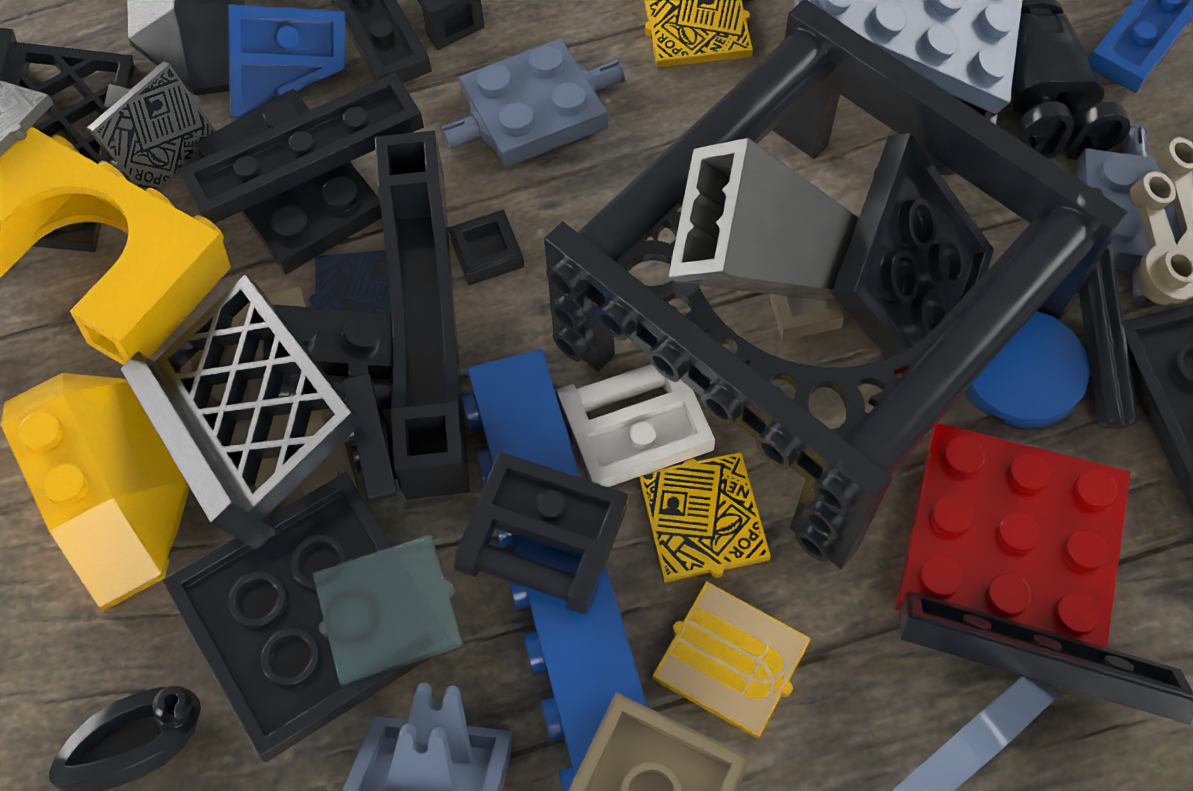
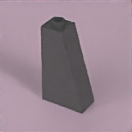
M749 138L695 148L693 150L668 277L678 283L821 301L835 300L836 298L832 292L836 283V277L842 267L855 230L856 221L859 217Z

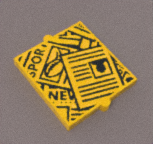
M644 0L648 22L645 24V34L652 39L657 68L752 57L753 48L747 26L750 21V12L743 9L742 0Z
M742 452L700 461L691 458L685 460L681 465L662 468L638 477L664 583L709 573L714 578H720L724 570L770 561L771 555Z

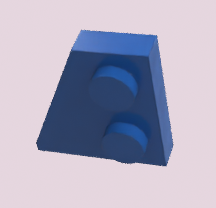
M229 4L230 117L239 118L291 89L298 91L345 69V11Z

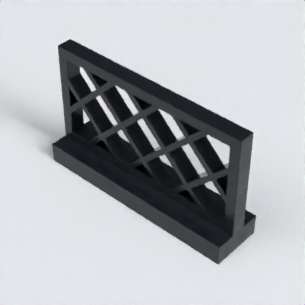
M0 28V81L48 94L49 97L73 85L85 98L62 112H59L52 105L46 111L50 119L34 128L49 137L62 130L75 144L73 146L81 155L86 156L97 164L101 161L110 163V157L92 135L84 139L71 124L95 110L102 115L109 109L104 107L108 86L94 93L82 79L96 71L115 72V82L111 84L130 89L135 66L132 55L17 42L13 29ZM30 63L53 65L61 72L38 86H35L27 77ZM100 148V152L98 155L95 150ZM84 222L82 232L56 229L46 234L33 246L96 252L102 223Z
M247 275L240 278L155 361H152L138 351L120 368L209 521L255 550L259 549L277 531L267 515L363 423L263 291ZM251 302L244 326L230 328L233 318ZM274 338L269 360L254 362L259 341ZM238 344L233 364L231 366L219 367L225 346ZM199 350H203L197 371L182 373L181 368ZM301 372L295 396L279 398L284 376ZM263 378L257 401L242 403L248 380ZM227 383L221 405L207 408L213 385ZM331 409L335 415L313 436L305 437L311 411ZM290 414L284 439L267 441L273 417ZM252 419L245 444L230 446L236 422ZM279 457L275 473L257 489L255 483L262 459Z

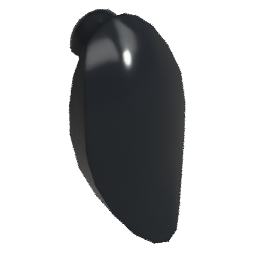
M175 685L141 691L115 701L92 715L67 739L55 756L49 770L50 782L60 791H103L148 775L172 759L195 732L201 711L198 697L190 690Z

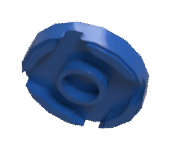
M1036 311L965 392L973 405L984 414L988 415L990 412L994 416L1004 419L1002 424L1017 429L1045 428L1065 419L1085 395L1091 374L1087 351L1070 328L1055 317Z

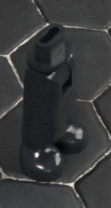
M1022 0L1011 88L1013 108L1023 115L1017 127L1018 139L1047 159L1056 157L1064 147H1066L1068 157L1077 160L1085 148L1107 151L1120 144L1131 129L1127 111L1115 102H1102L1105 94L1104 88L1067 15L1064 14L1062 5L1056 0Z

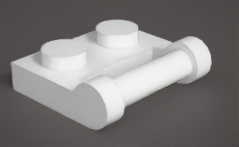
M652 364L576 389L574 384H570L555 390L563 420L568 426L587 477L591 482L610 487L714 450L715 438L693 389L681 380L678 382L668 380ZM662 386L665 391H668L667 394L591 420L588 419L586 412Z

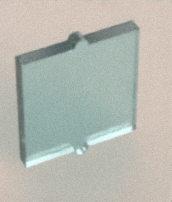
M431 534L313 573L324 621L319 625V631L329 638L339 682L342 686L464 646L450 599L455 594V588L450 581H445Z

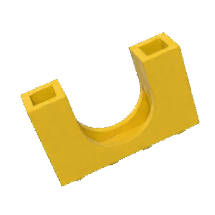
M30 127L26 131V138L16 141L0 157V278L38 240L60 227L82 222H96L108 224L128 234L123 253L117 262L70 312L87 344L120 364L124 365L138 351L150 359L231 269L223 244L224 236L222 232L207 218L200 215L192 218L178 210L159 191L153 188L143 190L127 181L123 174L111 164L105 161L97 164L86 158L65 138L59 135H54L51 138L39 130Z

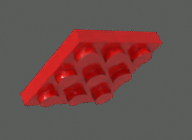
M937 423L930 433L895 610L900 611L905 593L913 591L1107 648L1131 471Z

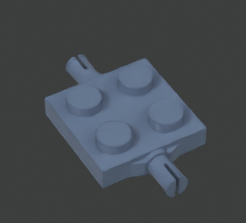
M557 39L459 76L461 90L470 106L471 116L445 126H440L441 134L449 150L452 147L480 137L483 142L494 149L503 167L507 168L609 128L607 111L596 95V92L618 83H624L625 75L619 61L615 59L610 63L587 71L576 63L562 39Z
M1138 124L1130 125L1131 129L1128 135L1122 140L1123 153L1085 148L1076 161V173L1079 180L1091 188H1100L1105 197L1128 211L1111 239L1114 265L1116 268L1132 275L1133 305L1139 307L1143 303V308L1156 306L1157 303L1148 299L1140 290L1136 281V270L1141 263L1143 255L1150 250L1140 210L1134 205L1130 196V190L1147 173L1161 171L1157 166L1156 157H1151L1148 154L1147 127L1141 125L1137 130ZM1171 202L1164 208L1176 242L1181 235V230L1173 202Z

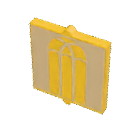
M706 581L684 621H677L673 625V635L675 637L652 675V679L754 738L759 739L781 696L788 697L791 694L793 685L790 679L811 638Z

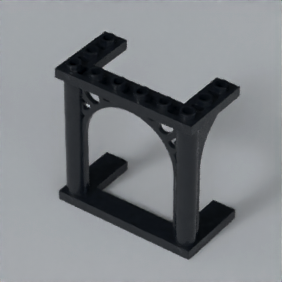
M802 0L788 13L784 40L587 224L576 232L562 221L544 238L553 340L567 357L577 362L583 359L598 372L615 356L614 337L623 341L629 338L648 353L650 362L661 375L673 382L683 381L701 396L702 403L716 419L727 425L735 423L756 440V445L760 452L771 463L782 469L790 467L806 479L790 529L796 533L797 542L809 555L822 562L830 560L842 570L858 551L893 479L891 475L1036 311L1053 316L1060 321L1069 310L1128 211L810 1ZM840 94L899 135L911 133L924 152L1030 223L926 337L895 356L861 366L843 368L817 367L787 361L753 346L729 328L714 312L699 285L678 283L671 280L662 285L647 286L629 273L635 265L645 261H662L671 265L676 239L669 244L658 241V237L664 228L670 229L675 237L677 236L681 212L677 210L683 205L693 150L695 148L749 138L758 144L773 130L808 156L815 159L829 145ZM673 299H680L690 307L691 311L684 316L676 307L668 302ZM723 344L733 346L736 349V353L733 354ZM906 372L900 379L896 377L897 374ZM776 379L788 382L796 390L794 400L770 382ZM862 384H871L883 390L876 395L870 396L868 404L874 406V408L869 413L865 412L864 398L858 388ZM821 387L831 388L843 399L846 408V420L840 427L830 429L810 413L809 397L816 389Z

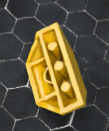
M61 373L5 401L1 419L3 432L50 534L98 607L104 612L163 580L170 561L168 555L179 529L190 487L128 381L122 378Z

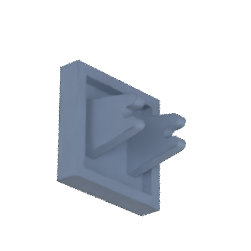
M421 683L415 692L408 720L374 716L342 791H502L511 758L512 731L467 726L458 687L449 686L446 689L443 702L437 703L432 699L431 686L427 683Z

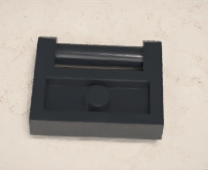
M499 451L457 549L454 570L476 577L479 572L498 577L567 602L566 609L587 616L594 603L601 576L629 505V494ZM495 528L581 557L576 575L489 545Z

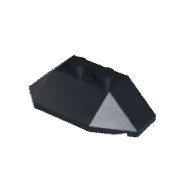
M127 0L129 42L132 47L158 66L163 61L169 63L187 90L192 94L204 95L229 91L228 5H245V1Z

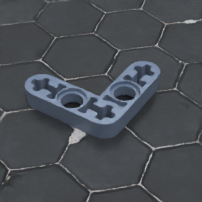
M1022 676L892 791H955L1008 745L1061 693L1053 684Z

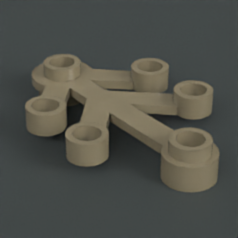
M1182 137L1174 138L1157 152L1156 163L1161 172L1151 171L1147 173L1130 190L1131 199L1140 210L1150 250L1143 255L1141 263L1136 270V281L1140 290L1148 299L1161 305L1179 304L1193 297V179L1191 175L1193 170V143ZM1171 202H1173L1181 230V235L1176 242L1164 208Z

